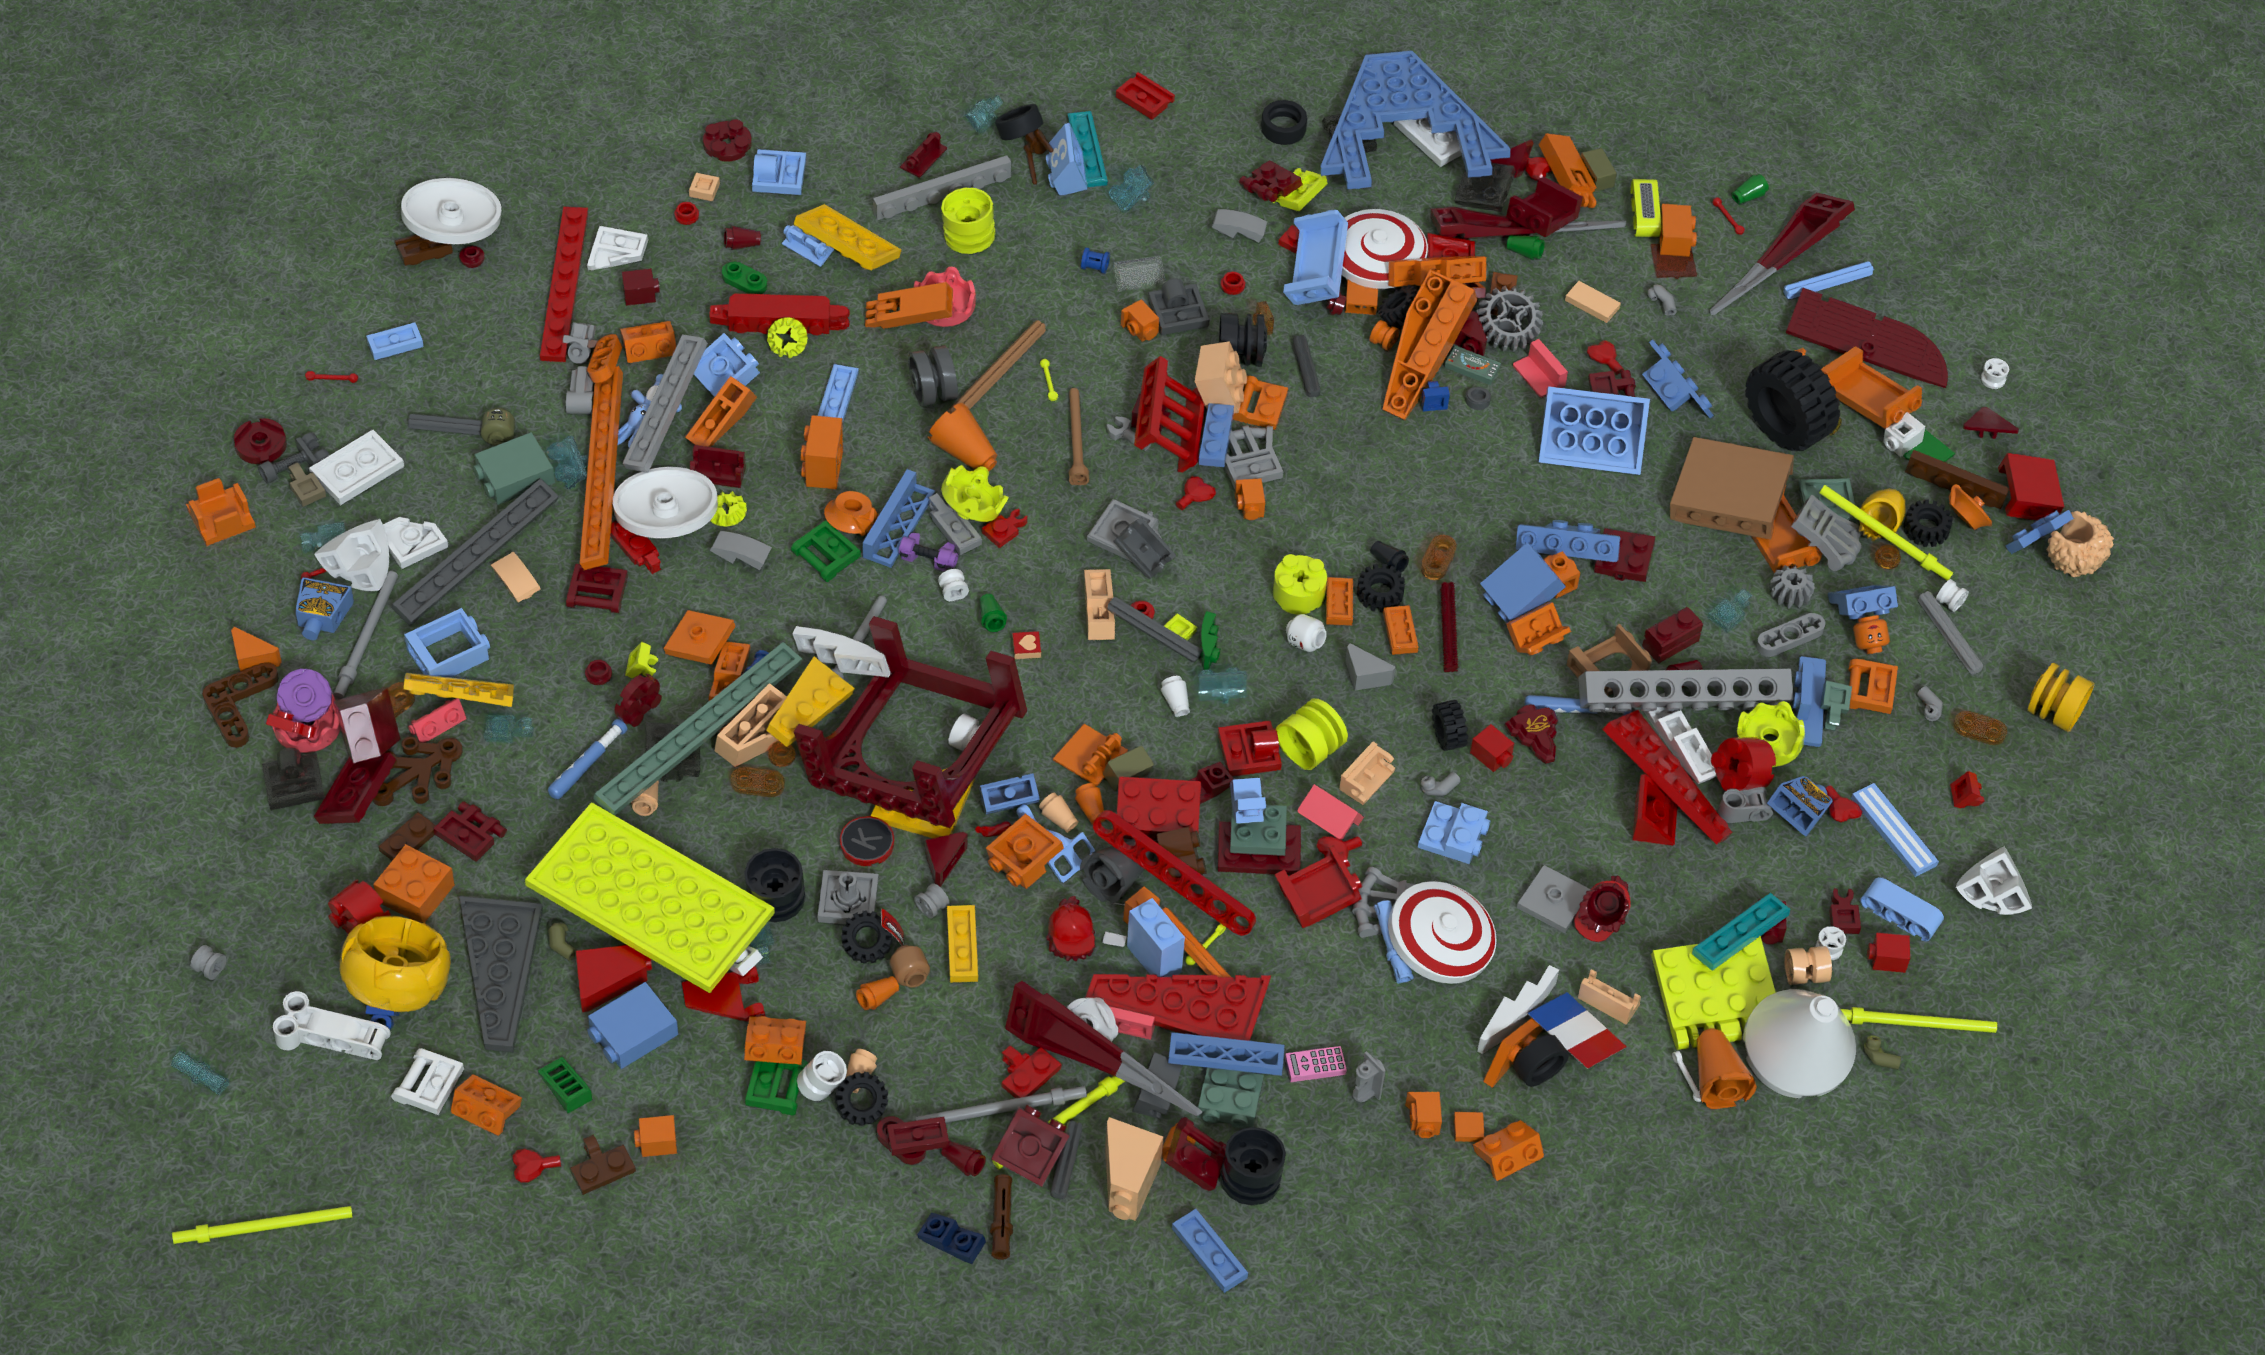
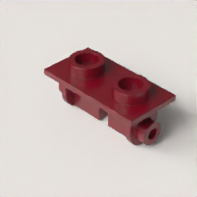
M938 132L929 133L912 154L908 155L900 168L921 178L947 150V147L941 144V135Z

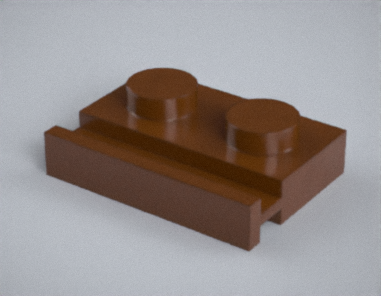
M418 235L395 240L396 248L405 266L417 265L422 261L433 258L440 259L453 253L451 244L433 242Z

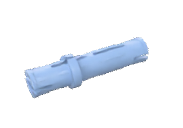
M1391 901L1378 902L1377 905H1374V909L1388 953L1386 957L1391 962L1396 982L1411 981L1410 979L1414 978L1412 971L1397 954L1389 936L1388 919L1392 909Z

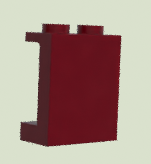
M1543 176L1538 179L1536 191L1524 199L1515 195L1510 197L1506 217L1546 238L1578 218L1583 197Z

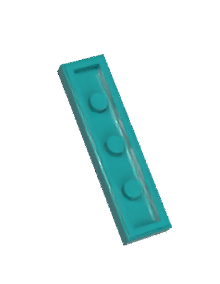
M1092 112L1068 113V123H1070L1083 151L1087 187L1107 185L1108 180Z
M1769 893L1695 946L1692 954L1713 971L1789 916L1790 908L1772 893Z

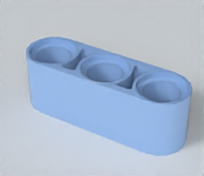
M1875 878L1861 898V904L1864 908L1867 909L1869 907L1874 910L1873 913L1889 922L1897 923V927L1913 936L1918 935L1922 937V941H1929L1944 920V916L1939 909L1884 878Z

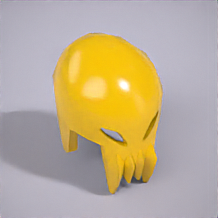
M1890 488L1874 492L1863 502L1860 508L1895 533L1901 526L1906 513L1903 495L1896 489ZM1860 522L1858 531H1863V536L1866 535L1867 538H1871L1872 542L1882 538L1881 535Z

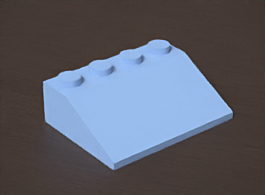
M1548 387L1543 415L1539 463L1640 475L1650 399Z

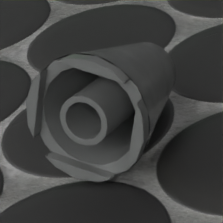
M1134 839L1125 841L1130 846L1136 845ZM1113 846L1088 854L1082 859L1080 871L1084 869L1086 877L1083 878V882L1089 892L1102 902L1106 900L1111 901L1110 904H1114L1122 899L1145 870ZM1148 851L1146 852V857L1152 861L1154 853Z

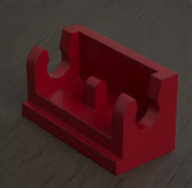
M694 445L693 461H690V470L703 474L714 485L741 488L746 470L745 452Z

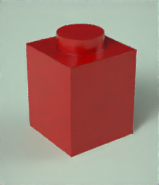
M1490 724L1472 739L1470 753L1492 772H1495L1498 768H1505L1511 763L1515 743Z
M1876 933L1873 943H1869L1867 949V959L1872 960V970L1906 973L1910 961V936Z

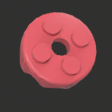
M948 267L943 273L928 272L922 282L915 281L914 287L947 282L953 288L952 317L926 321L929 324L941 327L955 326L966 321L975 310L976 293L973 282L971 280H963L955 267Z
M333 694L328 712L319 720L313 721L314 724L312 726L317 727L314 738L273 727L276 739L280 744L291 751L299 753L316 752L329 746L337 738L341 729ZM277 703V706H276L275 711L273 712V713H276V714H277L278 710H280V707H279V704H278V703Z

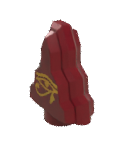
M1532 704L1523 706L1517 711L1516 716L1504 724L1510 736L1517 737L1522 745L1530 747L1533 754L1545 764L1555 761L1556 745L1553 739L1557 734L1555 726L1558 723L1555 711L1549 707L1537 709Z

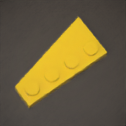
M814 656L769 723L766 731L788 747L796 740L793 731L798 724L813 727L853 694L855 688Z
M405 673L403 689L409 690V693L415 695L429 693L443 698L453 697L512 707L514 685Z

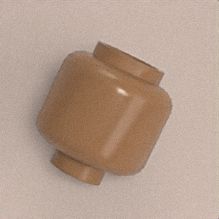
M901 946L890 958V968L895 979L902 986L918 987L925 982L930 973V965L922 949L917 946Z

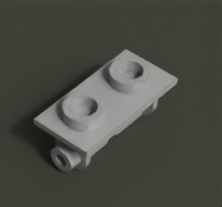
M1366 1051L1363 1063L1356 1069L1357 1077L1355 1084L1357 1086L1353 1090V1098L1358 1102H1365L1373 1096L1380 1100L1385 1077V1068L1381 1061L1373 1058Z

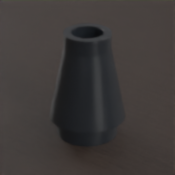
M1376 541L1370 549V553L1381 564H1387L1386 569H1390L1391 566L1395 567V573L1398 570L1403 572L1408 565L1409 558L1406 556V552L1401 549L1384 544L1381 541Z

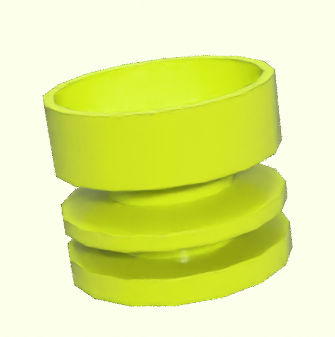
M961 188L949 193L942 201L941 207L946 244L952 250L964 254L982 252L990 247L996 234L991 197L986 192L977 188Z
M1312 698L1299 708L1296 714H1292L1276 727L1282 751L1304 770L1315 768L1327 758L1328 754L1331 755L1345 744L1348 738L1346 726L1338 713L1328 703Z

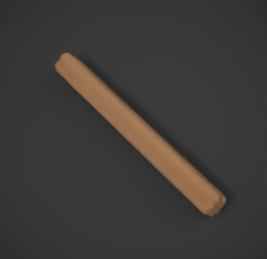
M1039 320L1034 321L949 408V413H953L956 410L953 406L959 403H964L971 409L1044 334L1046 325Z

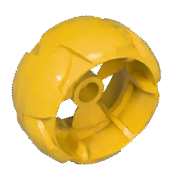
M399 916L375 917L365 924H359L350 931L342 947L339 968L341 979L346 984L347 990L358 1001L370 1007L383 1010L409 1012L421 1009L428 1005L431 1000L435 1001L439 998L448 981L451 958L445 940L429 925Z

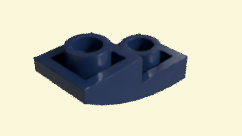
M932 1212L917 1234L918 1238L970 1264H973L986 1243L983 1234L961 1228L956 1220Z

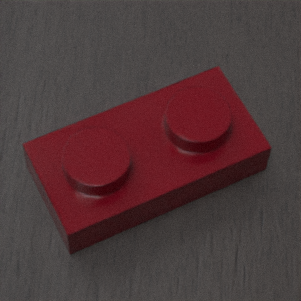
M944 1117L887 1125L892 1156L949 1147Z

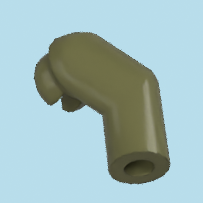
M1873 1035L1867 1037L1866 1043H1864V1052L1873 1064L1898 1070L1901 1056L1885 1053L1880 1047L1881 1039Z

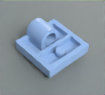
M758 149L754 158L752 192L801 195L806 153Z

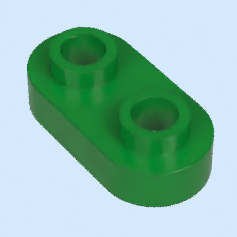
M729 262L722 268L723 281L747 294H763L767 290L766 276L740 262Z

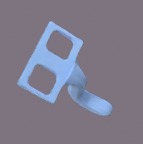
M1022 804L1017 808L1016 812L1019 819L1026 813L1036 821L1027 805ZM1048 830L1061 840L1064 849L1048 862V865L1059 881L1064 883L1080 870L1082 860L1074 851V845L1078 841L1083 840L1090 853L1095 852V849L1083 832L1074 839H1068L1058 832ZM1060 856H1064L1071 866V870L1064 876H1061L1054 866V862Z

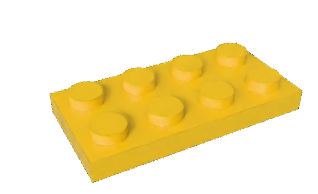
M825 204L797 215L793 224L802 229L805 234L814 236L825 243L826 246L841 252L842 256L853 259L861 267L868 270H873L894 261L901 254L902 249Z

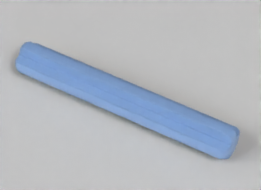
M1863 262L1784 286L1783 293L1787 299H1793L1800 296L1802 288L1815 292L1871 276L1874 269L1870 262Z

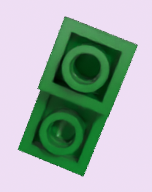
M1206 611L1203 619L1200 642L1201 663L1203 670L1209 671L1212 663H1217L1221 648L1217 647L1219 626L1215 625L1216 614Z

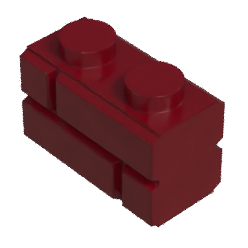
M1685 607L1678 611L1677 614L1675 613L1646 629L1642 647L1659 664L1698 642L1703 623L1689 607Z

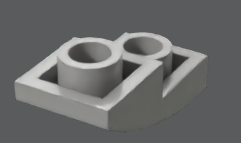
M1218 209L1215 213L1212 228L1231 238H1234L1236 233L1239 232L1259 243L1264 236L1267 221L1244 212Z
M720 531L710 551L732 564L738 558L760 570L772 547L741 534Z

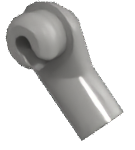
M1654 285L1653 288L1648 289L1647 293L1652 301L1658 298L1661 300L1665 315L1676 314L1674 297L1662 285Z
M1924 686L1919 690L1917 696L1926 704L1924 709L1925 718L1929 721H1936L1942 715L1943 702L1927 686Z
M1451 772L1441 782L1435 781L1434 777L1425 776L1421 780V790L1426 795L1445 796L1461 780L1454 772Z

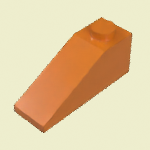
M730 376L685 438L694 445L711 447L745 415L757 396L749 388Z

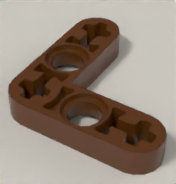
M260 663L213 682L203 689L202 694L205 705L228 746L234 748L242 747L249 741L250 737L247 725L234 702L276 685L279 676L274 664ZM267 673L270 677L265 678L262 674ZM251 677H254L255 684H253ZM245 682L248 684L244 690L234 689L237 683ZM229 687L230 694H227L225 688ZM216 693L220 697L215 699L211 694ZM223 712L233 713L230 719L222 720L219 718ZM235 725L237 733L241 735L240 737L236 738L235 735H232V726Z

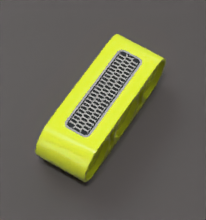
M1632 179L1630 192L1633 194V198H1631L1632 211L1635 212L1633 226L1636 229V234L1634 236L1660 237L1661 213L1658 182L1653 179Z

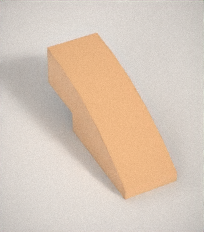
M1110 569L1084 570L1088 640L1115 639L1114 614L1107 609L1109 602L1113 598Z

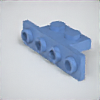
M1652 339L1649 343L1662 359L1642 374L1671 411L1676 410L1693 397L1707 416L1712 418L1714 415L1709 410L1712 404L1704 394L1700 397L1696 394L1695 391L1699 388L1690 377L1686 380L1681 374L1685 372L1676 360L1671 363L1668 359L1671 353L1663 343L1658 346Z
M1553 520L1552 523L1545 527L1520 524L1517 529L1516 549L1519 550L1528 542L1538 553L1555 555L1563 551L1568 557L1617 562L1619 560L1621 538L1616 535L1600 534V529L1593 528V524L1578 523V526L1568 525L1567 521Z
M1801 656L1798 671L1795 672L1794 687H1797V692L1794 693L1793 708H1796V718L1802 719L1804 722V745L1820 747L1822 744L1824 709H1821L1820 706L1823 684L1825 683L1826 660Z

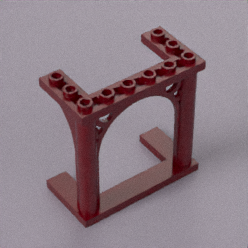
M873 616L869 622V627L874 645L878 652L885 655L891 674L889 677H873L844 721L830 736L824 738L821 730L798 724L793 732L809 783L815 788L833 791L840 796L852 797L866 804L871 803L888 811L893 810L905 814L910 818L928 821L935 826L940 825L951 828L956 821L953 813L954 808L1014 717L1023 719L1027 713L1015 658L990 651L986 657V662L992 684L907 659L897 623ZM901 682L991 709L959 758L943 772L941 767L917 760L912 767L915 781H894L873 772L862 757V743L868 729ZM850 753L856 754L854 757H849ZM849 765L859 766L854 772L843 770Z

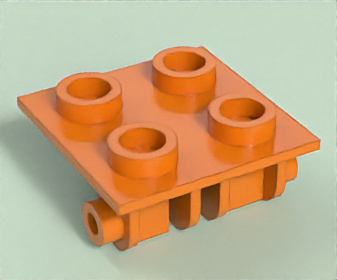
M1083 724L1056 754L1053 761L1086 781L1094 783L1097 787L1105 778L1103 771L1107 763L1127 753L1128 750L1121 746L1122 738L1119 734L1113 733V735L1109 734L1106 737L1088 725Z

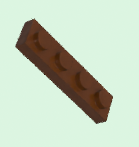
M1913 450L1905 473L1950 491L1952 486L1957 484L1970 497L1978 496L1989 507L2001 509L2009 491V488L1916 450Z

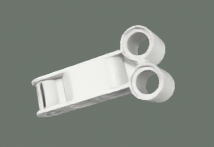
M298 991L286 995L283 1000L285 1015L278 1017L273 1023L275 1041L280 1049L292 1050L298 1047L300 1043H306L340 1052L345 1050V1053L374 1060L381 1059V1049L385 1039H388L391 1035V1031L380 1023L311 1007L307 995Z

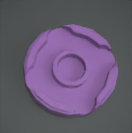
M298 669L290 672L282 679L278 688L277 702L280 710L294 714V720L301 723H311L319 720L328 712L332 703V690L329 682L322 674L310 669Z

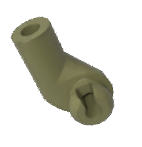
M563 922L554 923L548 930L549 946L552 950L570 961L576 955L577 949L565 942L568 927Z

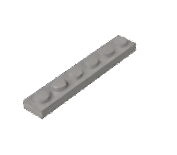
M1006 155L873 198V214L877 220L892 218L896 214L914 211L923 205L938 203L949 193L957 189H981L985 185L1003 182L1011 177V161Z
M682 334L622 463L626 469L649 472L708 343L704 338Z

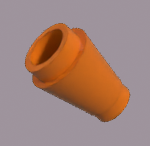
M1087 783L1075 790V800L1091 825H1093L1096 817L1104 811L1100 788L1096 787L1094 783Z
M893 976L862 984L860 989L856 991L857 1001L864 1010H875L899 991V984Z

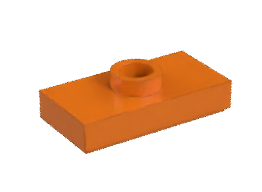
M1327 577L1326 624L1352 626L1353 578Z
M1410 605L1384 607L1383 616L1391 654L1418 653L1419 647Z

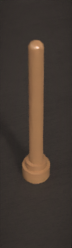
M1072 388L1069 391L1073 465L1069 470V482L1071 485H1086L1089 483V470L1083 464L1079 390Z

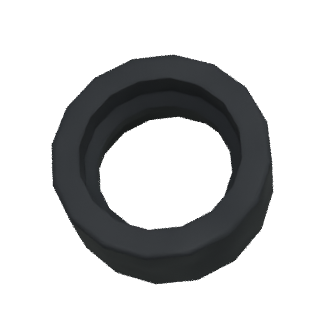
M1277 100L1264 108L1261 129L1266 139L1276 144L1290 145L1299 142L1304 137L1307 128V113L1301 105L1289 100ZM1285 116L1294 119L1298 124L1290 128H1282L1274 125L1271 120L1276 117Z
M1028 104L1004 113L995 120V124L1001 139L1006 141L1020 138L1037 130L1043 125V119L1036 104Z
M1545 1035L1534 1040L1518 1054L1513 1068L1527 1086L1534 1087L1555 1076L1568 1061L1569 1053L1555 1035Z

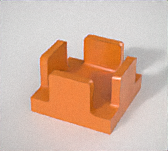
M220 478L196 487L198 500H191L186 504L187 510L206 546L256 528L249 511L247 499L238 483L233 484V487L224 490Z

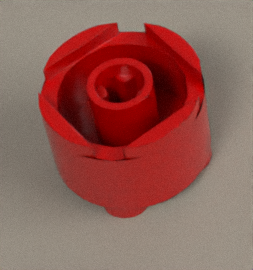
M1757 737L1728 738L1720 744L1717 752L1712 754L1711 763L1715 767L1716 776L1723 790L1737 789L1743 791L1758 787L1766 788L1770 785L1774 774L1771 773L1772 766H1776V757L1773 748L1764 739Z
M358 879L341 890L328 902L332 912L328 915L331 923L336 928L342 927L348 934L359 924H365L375 917L391 916L389 910L383 912L380 905L384 902L377 892L364 881L358 884Z

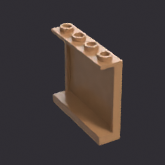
M1693 437L1670 502V519L1686 524L1771 540L1774 519L1788 477L1793 474L1794 455Z

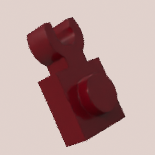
M1834 888L1831 896L1833 904H1831L1829 909L1831 927L1839 928L1844 934H1859L1861 930L1859 906L1851 905L1854 897L1853 890L1848 889L1846 898H1842L1838 895V889Z

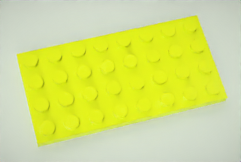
M592 802L525 879L527 887L709 993L775 914L773 906Z

